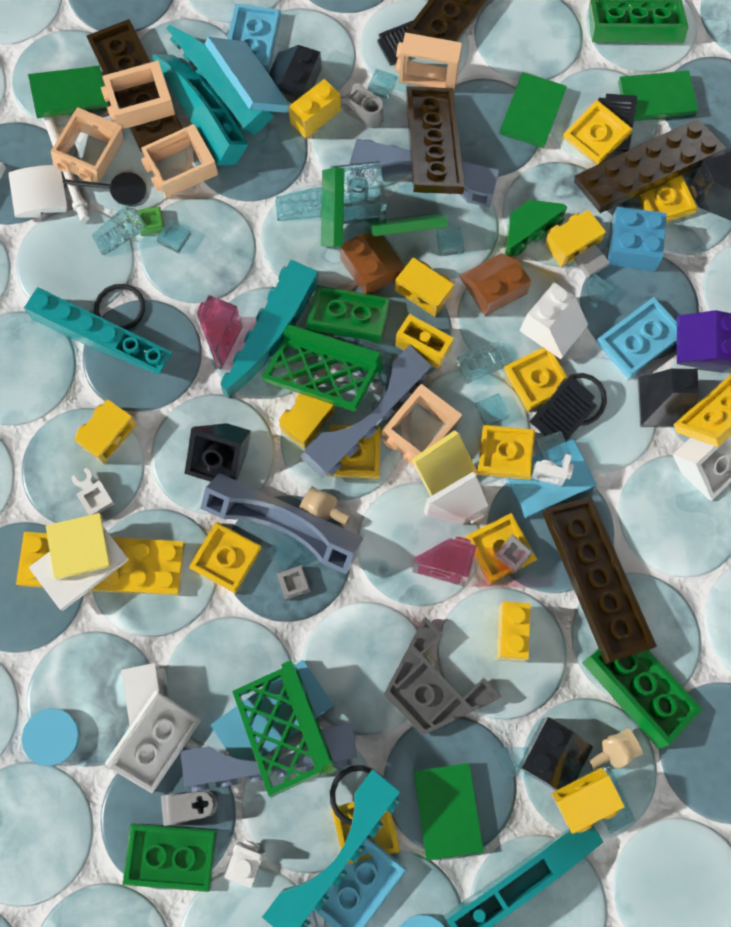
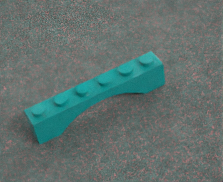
M372 769L354 793L352 826L338 856L325 870L314 878L301 884L284 888L262 918L273 927H308L311 922L307 917L312 910L315 909L319 913L330 898L325 894L332 884L338 887L348 872L344 870V867L351 859L355 863L366 849L361 845L366 837L369 835L374 838L384 825L380 821L386 811L392 814L401 802V799L398 797L401 790L378 771Z

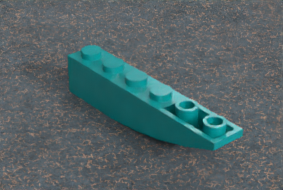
M171 25L166 28L172 35L170 38L172 43L179 50L182 48L185 52L183 54L185 60L191 66L195 65L197 67L195 72L205 82L207 81L210 84V88L223 101L230 115H234L238 128L243 133L248 131L255 136L274 117L272 112L249 109L205 44Z
M154 54L153 60L159 61L165 80L192 125L194 124L217 166L236 165L249 144L216 93L193 69L176 56Z
M290 260L287 267L284 266L278 276L279 282L276 287L270 289L265 308H261L256 316L257 323L253 330H248L244 339L245 345L243 349L236 352L230 373L226 372L222 378L221 386L225 397H232L275 355L285 338L283 331L288 324L296 326L319 283L317 270L294 260Z
M39 287L35 289L24 307L32 320L94 350L157 375L161 374L172 355L171 351Z
M594 826L585 832H576L574 834L568 828L444 914V917L450 927H493L555 882L604 841Z

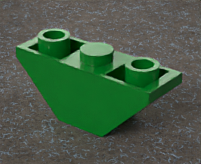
M528 200L510 213L504 254L509 257L513 255L519 256L531 242L534 241L536 243L545 236L546 231L564 222L567 206L562 203Z

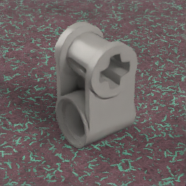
M355 83L351 88L352 90L345 97H341V108L348 115L353 116L367 127H379L383 123L382 100L361 84Z
M205 790L161 796L163 826L189 822V820L213 815L218 808L217 796L213 792ZM202 799L209 803V806L204 809L198 808V802L202 801Z

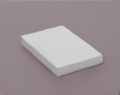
M105 527L111 567L56 580L53 574L50 552L29 567L61 611H64L129 561Z
M155 690L104 764L153 794L202 720Z

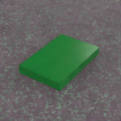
M100 65L28 74L37 119L70 115L75 112L77 107L88 112L108 110V102L105 101L101 87H104Z
M689 70L619 77L620 94L637 96L634 121L696 116L698 112Z
M522 72L499 134L545 148L567 86Z
M334 167L322 170L321 246H343L344 168Z
M440 212L368 221V229L373 236L446 228L448 226L447 217Z
M317 285L306 329L381 343L391 298Z
M470 763L413 771L426 861L484 852Z
M131 823L122 885L210 892L217 830Z

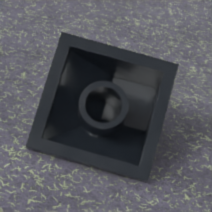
M671 368L639 377L640 427L675 428L674 424L698 403V369Z
M228 423L192 427L184 474L211 482L221 473L237 481L247 455L251 430Z

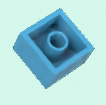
M617 207L610 221L607 251L609 265L656 271L663 259L667 213Z

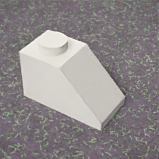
M156 663L121 670L129 726H131L155 690L164 694L163 686L167 685L166 673L164 668L160 669V665Z

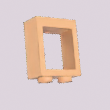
M405 33L403 43H398L396 57H398L396 72L399 73V83L419 87L453 88L455 90L462 43ZM410 57L447 63L448 68L409 60Z
M159 61L102 76L105 86L101 87L105 101H110L111 106L107 107L111 121H117V124L121 125L122 129L175 115ZM155 81L160 98L119 109L114 92Z
M77 107L51 150L53 165L63 172L68 171L79 176L84 181L99 183L124 141L122 126ZM80 132L108 143L95 166L67 155Z
M194 124L141 148L144 154V158L141 159L147 173H153L154 177L151 180L157 192L162 190L166 199L218 175L216 163ZM192 146L201 165L165 181L156 162Z
M422 384L382 429L383 443L391 450L395 451L397 449L404 455L405 461L412 466L414 464L411 459L422 452L397 434L394 429L416 403L446 424L426 449L453 432L460 424L462 418L461 413Z

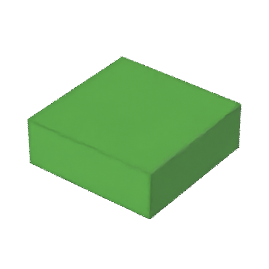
M160 206L136 210L141 236L165 232Z

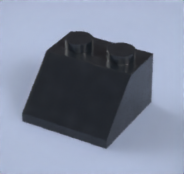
M296 45L277 54L269 76L288 102L294 103L315 86L322 70L321 52Z
M731 152L703 161L689 186V191L699 208L730 221Z
M546 717L541 720L517 769L556 791L578 779L593 746L574 731Z

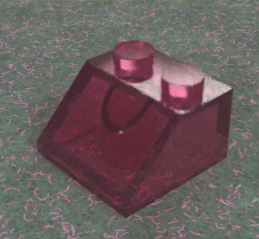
M208 295L205 303L202 302L200 304L197 316L216 367L222 370L243 326L236 305Z
M464 537L449 538L418 555L415 558L412 572L464 587L469 578L477 545L471 544V540Z

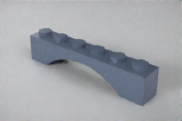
M356 139L350 160L351 177L376 181L396 174H412L410 150L399 148L392 144L376 143L369 139ZM462 160L465 188L464 193L460 194V196L467 203L490 208L499 170L487 165L480 166Z
M409 345L388 367L383 395L374 411L351 427L321 433L303 451L300 457L322 478L328 473L333 476L343 466L340 460L345 455L350 458L361 447L358 442L363 437L368 440L378 430L375 426L380 419L386 422L395 412L392 407L398 401L403 404L413 394L410 389L415 384L419 387L420 384H423L430 377L426 372L432 366Z
M221 473L206 486L200 509L222 519L250 521L282 531L305 545L322 564L344 574H347L356 559L364 538Z
M352 723L322 728L335 766L351 765V759L357 758ZM306 745L304 751L309 752ZM210 746L180 751L184 787L191 786L192 792L209 789V783L219 781L221 787L238 784L237 778L249 776V782L263 780L256 761L236 759L224 755ZM296 752L280 757L277 763L290 768ZM301 755L296 768L306 767V772L314 769L312 759ZM265 763L266 768L268 770L270 764ZM277 767L273 771L278 773V777L286 776L288 773Z

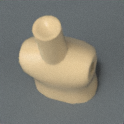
M313 486L310 487L299 506V509L326 521L332 518L346 525L350 519L349 515L336 509L338 501L336 497L322 492Z
M627 727L618 734L602 739L603 752L589 759L588 763L592 770H596L608 762L614 768L620 769L628 765L634 758L642 755L643 751L637 738Z

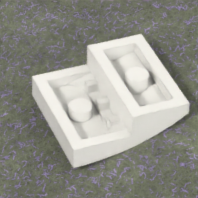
M34 166L9 172L8 176L15 218H40L41 212H66L67 203L62 173L56 166Z

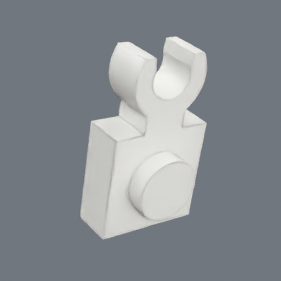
M84 469L87 478L82 482L75 475L72 476L73 483L78 488L83 489L76 495L88 515L101 513L115 504L102 482L99 480L94 483V475L89 469Z

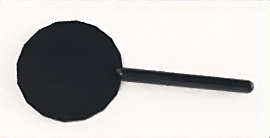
M123 172L116 175L110 184L68 179L62 181L63 184L110 189L112 198L117 203L125 206L140 203L146 194V184L143 179L131 172Z

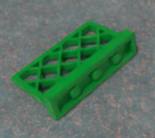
M288 324L283 331L285 338L262 376L263 382L356 412L375 375H379L383 369L380 352ZM288 347L299 351L298 355L287 359L284 357ZM314 355L321 357V362L308 366L305 360ZM302 360L305 368L291 373L288 365ZM335 363L344 364L345 369L331 374L328 366ZM286 367L287 375L279 378L272 376L275 370ZM325 368L328 375L314 380L311 372ZM359 370L368 372L365 378L354 381L352 373ZM306 374L309 375L311 382L303 385L296 384L294 381L295 378ZM348 375L351 383L337 388L334 380ZM330 381L334 387L333 390L326 393L320 392L317 389V386ZM353 389L356 392L352 402L342 399L340 395Z
M292 660L282 663L281 669L232 691L270 798L323 773L329 775L337 771L300 672ZM282 679L284 686L279 696L267 692L271 682ZM251 691L259 693L253 708L244 705L241 697ZM265 696L277 700L271 715L259 711ZM282 703L288 704L293 708L289 722L276 717ZM256 715L269 719L262 734L253 731L252 728ZM296 719L298 721L299 726L294 724ZM274 721L286 726L280 741L268 736ZM292 728L301 731L303 735L298 748L286 744ZM266 740L278 745L272 760L262 757L261 754ZM306 745L309 752L304 751ZM283 748L296 752L290 768L277 763ZM301 755L312 759L314 769L305 773L295 770ZM265 763L270 764L268 770L266 768ZM277 767L287 771L284 782L273 787L270 777L274 768Z

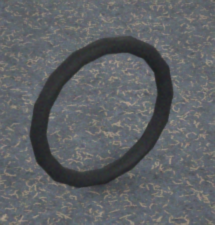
M114 284L106 287L96 298L94 314L101 317L99 305L102 298L108 292L115 289L132 291L140 301V311L131 323L119 327L125 330L133 328L141 321L145 313V300L142 293L128 284Z
M586 373L572 374L575 379L584 378L591 380L601 392L602 402L600 409L593 417L585 420L580 426L589 425L597 421L604 413L607 404L606 390L602 383L592 375ZM566 378L562 380L558 387L566 380Z
M365 765L350 766L342 770L333 780L329 791L330 805L335 815L342 822L352 826L353 819L347 818L337 806L335 792L338 783L345 775L351 772L363 771L370 773L373 768Z

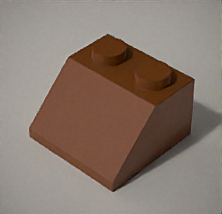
M361 233L343 243V246L340 247V260L364 294L371 295L394 282L405 268L383 235L373 236L371 233Z
M503 253L459 276L484 316L525 296L532 282L519 261Z

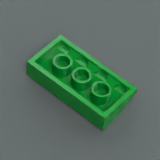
M682 0L589 1L592 42L684 43L689 26Z
M597 648L582 662L658 749L668 746L703 710L649 650L605 664L600 650Z

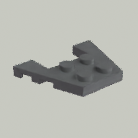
M426 617L422 620L384 692V695L422 736L501 697L485 678L481 679L462 697L429 663L423 654L443 634Z

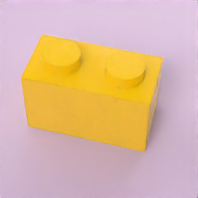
M323 79L288 107L290 124L305 139L341 112L340 93Z
M588 209L581 214L576 213L572 215L567 223L562 226L556 225L551 228L547 233L548 236L544 246L562 268L572 262L579 253L594 244L597 246L601 244L606 231Z
M414 257L395 279V291L434 317L437 316L453 294L454 284L447 276L439 275L426 262L418 261Z
M409 314L396 334L395 346L404 351L411 345L431 366L440 370L452 350L454 338Z
M299 393L291 410L287 409L279 419L280 431L303 449H306L336 412V405Z
M107 399L104 404L96 407L93 417L89 422L83 424L78 429L74 440L82 449L105 464L137 424L131 415Z
M503 601L499 605L496 660L525 662L529 659L531 603Z
M602 767L551 793L572 834L589 830L593 823L601 819H610L618 814V810L625 807L610 776Z

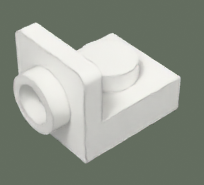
M566 454L560 467L552 461H537L533 467L531 479L562 486L565 480L570 479L572 476L574 464L570 463L571 455Z
M244 840L243 844L236 843L224 878L252 888L265 854L259 851L260 845L248 840Z

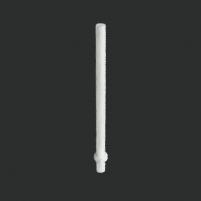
M46 117L43 120L54 146L59 138V133L53 117ZM68 171L63 172L65 179L76 180L74 174ZM67 184L73 199L72 206L74 211L78 213L82 223L88 222L90 220L87 212L88 204L86 200H83L79 187Z

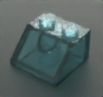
M380 161L331 166V168L345 169L344 224L386 219L387 202Z

